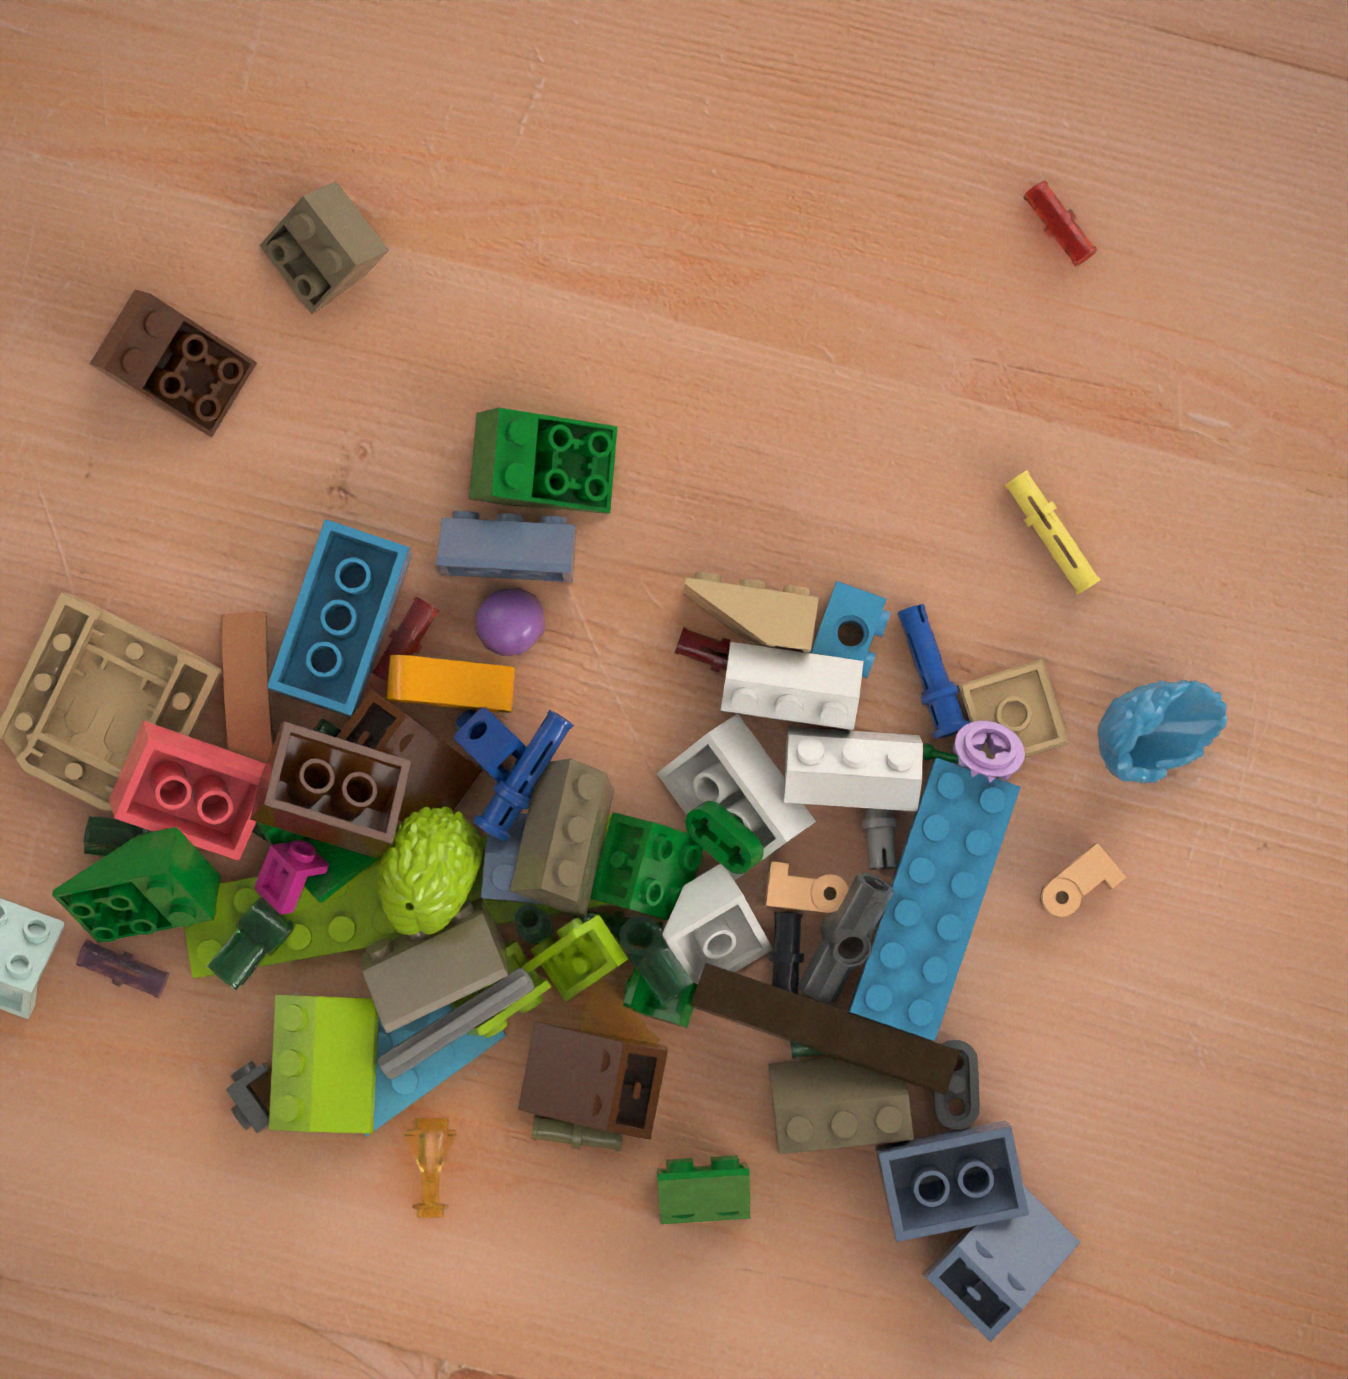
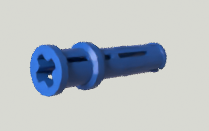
M915 605L901 610L897 615L904 629L910 652L921 679L924 691L921 692L922 697H920L922 705H927L935 728L932 736L934 740L955 735L963 726L969 724L970 721L964 720L956 696L959 693L958 686L954 682L949 681L928 621L925 605Z
M550 709L548 710L547 716L525 748L506 781L501 780L495 784L493 789L496 793L482 815H476L473 819L477 826L504 842L509 840L511 836L508 831L522 809L528 810L531 805V798L528 795L574 724Z

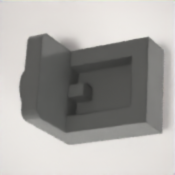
M250 1061L231 1075L235 1083L226 1088L237 1104L231 1108L234 1116L245 1130L253 1127L256 1133L262 1132L269 1127L270 1113L251 1087V1084L272 1070L267 1062L256 1066L253 1061Z

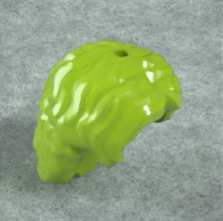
M424 807L419 812H412L410 817H407L397 826L393 844L383 852V859H381L377 871L379 875L377 886L382 901V910L386 913L387 920L390 921V924L397 932L403 935L417 934L420 931L424 934L437 933L448 925L454 916L459 914L461 906L465 903L467 895L477 878V873L481 869L486 846L482 843L478 831L463 817L461 812L458 811L454 815L452 808L442 807L441 809L432 808L431 810L429 807Z

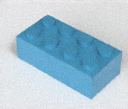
M325 519L267 688L274 693L351 718L364 697L413 554L410 547Z

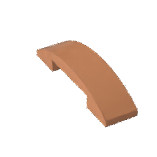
M267 612L223 614L222 666L228 750L266 763L274 745L270 690L267 688L269 682Z

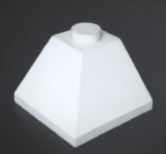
M721 864L684 885L662 934L687 979L696 984L699 983L705 963L737 972L773 950L744 895L728 870Z

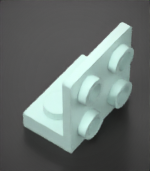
M0 898V1009L29 1020L36 1004L38 981L64 930V922Z

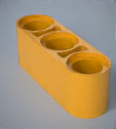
M390 655L386 700L469 710H479L486 707L490 712L511 713L516 668L419 656Z

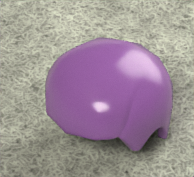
M521 588L496 591L482 603L476 614L477 635L485 647L501 656L520 655L528 651L544 633V608L534 594Z

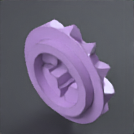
M975 721L963 726L956 735L953 752L958 755V766L969 767L972 777L977 774L985 775L989 782H992L996 777L1007 781L1014 772H1019L1025 756L1023 744L1017 735L1007 727L991 721ZM985 743H987L990 753L994 755L993 760L986 758V753L981 751Z

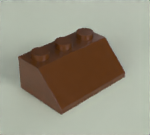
M284 721L260 777L250 820L378 858L393 844L412 761Z

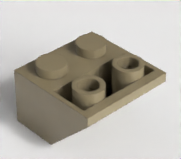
M337 182L302 196L259 245L311 314L319 311L367 275L389 251Z

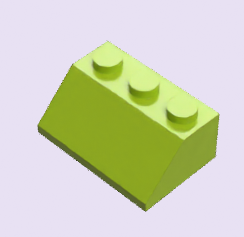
M275 995L269 1130L373 1134L379 1015L373 999Z

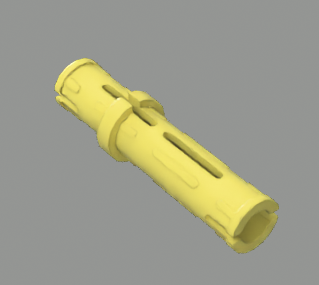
M1026 470L1004 486L1010 491L1027 517L1023 520L1027 527L1033 526L1053 559L1076 590V594L1079 595L1101 579L1099 576L1097 577L1078 548V545L1054 512L1057 509L1054 502L1048 503L1029 475V471ZM1028 497H1031L1034 500V502L1040 509L1041 513L1050 524L1052 528L1051 530L1047 529V527L1041 520L1040 516L1029 502ZM1054 535L1058 536L1076 563L1077 568H1073L1055 541Z

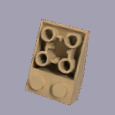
M696 572L695 578H685L684 596L751 645L805 653L811 652L819 597L810 596V589L785 585L783 592L765 589V582L753 579H740L739 585L721 582L722 576L707 572Z

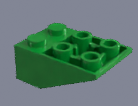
M505 408L477 412L469 500L508 506L608 514L611 511L618 426Z
M177 827L135 836L55 888L52 896L98 943L113 942L120 938L141 934L148 935L156 931L176 927H189L196 923L214 920L221 875Z
M737 1155L710 1157L711 1165L694 1166L692 1158L667 1159L666 1168H657L661 1224L751 1219L748 1165L746 1163H739Z

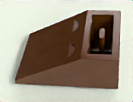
M136 289L90 362L91 366L209 437H213L257 362L157 297Z
M372 689L336 737L412 761L398 818L401 822L410 817L412 812H419L424 807H429L430 810L432 808L441 809L442 807L452 808L453 812L482 772L480 768Z
M535 1021L518 1110L606 1132L651 1140L668 1053L667 1046Z

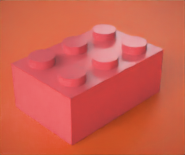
M143 721L109 798L113 816L117 820L153 832L177 827L194 846L239 861L257 822L250 820L260 777L266 763Z

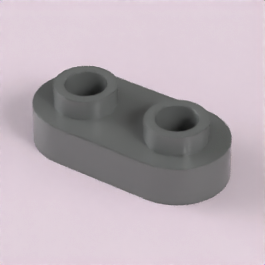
M949 1040L942 1043V1045L960 1050L959 1055L963 1060V1064L959 1070L953 1071L945 1095L933 1091L934 1112L941 1124L950 1129L960 1130L972 1125L979 1115L978 1057L975 1050L968 1043L961 1040ZM959 1098L964 1103V1110L960 1115L955 1116L949 1112L948 1104L952 1099Z

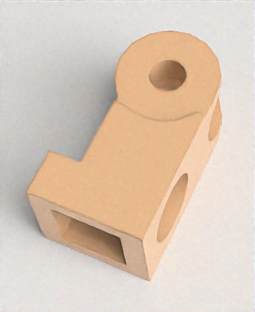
M1095 843L1046 883L1040 894L1041 905L1052 916H1069L1079 908L1081 898L1102 881L1109 889H1113L1126 876L1102 847Z
M769 862L764 907L828 914L838 911L849 891L846 882L839 876L828 874L817 879L788 876L789 863Z

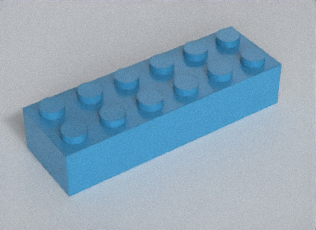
M938 758L932 761L919 799L918 811H915L890 885L894 893L877 923L871 940L872 949L870 955L863 964L847 1012L935 1041L1017 800L1020 786L997 778L989 782L986 776L982 774L972 777L971 769Z

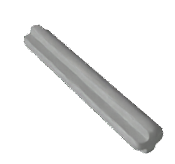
M517 968L508 974L509 976L500 979L381 1055L378 1059L380 1069L389 1079L397 1078L532 992L535 986L531 976L523 968Z

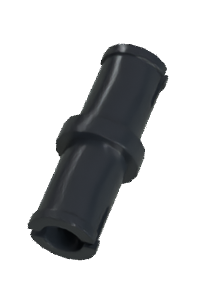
M774 912V951L769 952V961L773 962L772 986L798 994L799 963H804V953H800L801 918H803V913Z

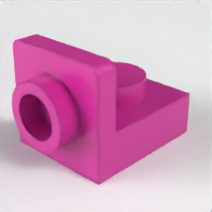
M303 840L270 845L254 889L280 915L292 913L295 910L307 877L326 873L329 864L316 852V849L311 844Z

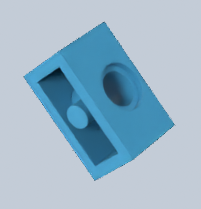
M836 581L810 653L863 661L862 677L867 679L876 656L875 653L868 651L874 635L883 636L891 612L883 610L887 599ZM844 624H854L861 630L862 641L856 646H845L838 639V629Z

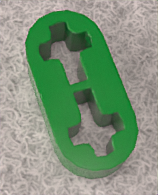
M706 801L687 814L685 825L689 836L727 870L735 874H743L762 860L764 852L760 839L722 805L714 801Z

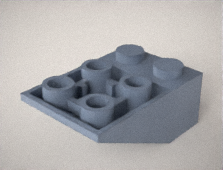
M1024 1185L1029 1215L968 1227L923 1273L990 1342L1022 1311L1080 1244V1241Z

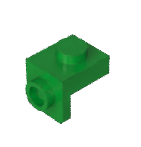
M637 964L633 974L626 982L623 1006L642 1016L687 1028L693 1011L691 1003L698 984L656 972L646 966Z

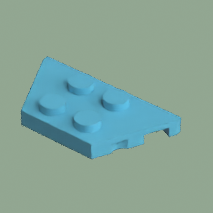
M446 1005L389 1033H386L379 1018L373 1132L507 1036L502 1030L489 1038H485L484 1035L473 1036L464 1034L397 1078L389 1079L380 1069L379 1057L452 1011L449 1005Z

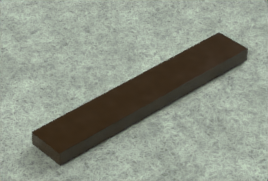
M705 963L691 1003L692 1008L943 1095L947 1093L960 1050L709 963Z

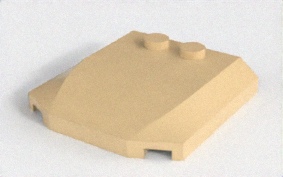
M63 592L60 594L0 719V740H4L16 756L15 760L24 772L103 811H112L109 798L142 722L146 721L191 737L223 670L207 660L86 600Z

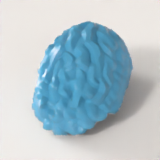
M1160 680L1158 683L1141 685L1134 688L1132 692L1128 691L1112 701L1098 725L1099 751L1106 768L1112 775L1123 782L1157 783L1158 780L1165 778L1168 769L1182 767L1203 756V748L1210 746L1213 739L1218 737L1221 730L1226 727L1228 720L1226 714L1227 705L1222 701L1220 692H1214L1210 686L1196 680L1189 682L1187 680H1180L1178 682Z

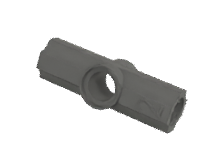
M863 872L861 875L857 874L838 911L828 915L822 922L820 929L823 939L798 984L802 993L810 996L815 1001L827 1005L830 1002L836 1001L852 969L865 962L870 955L872 948L869 938L894 893L890 884L870 873Z

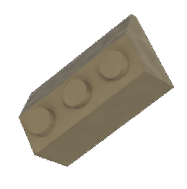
M571 758L550 761L533 788L531 805L528 809L510 892L573 916L586 918L614 789L605 772Z
M482 898L472 902L466 900L461 906L459 914L454 916L448 925L437 933L424 934L420 931L417 934L401 935L391 941L389 938H384L370 945L366 953L362 954V973L386 1033L509 976L505 939Z
M836 1057L768 1064L777 1148L780 1155L914 1140L907 1082Z

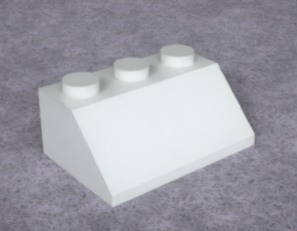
M731 642L720 711L854 730L860 698L863 661Z
M736 714L708 732L656 773L686 815L706 801H714L722 805L760 839L764 852L761 861L816 822L804 804L784 803V776L739 714ZM728 870L734 881L743 875L735 874Z
M787 726L784 803L918 811L923 761V743L920 735Z

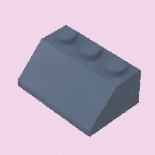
M453 511L452 518H442L436 566L440 574L444 576L573 583L576 528L575 525H567V518L559 516H541L540 523L523 522V516L518 514H497L495 521L479 520V513Z
M1006 1120L875 1147L896 1242L1029 1215L1012 1127Z

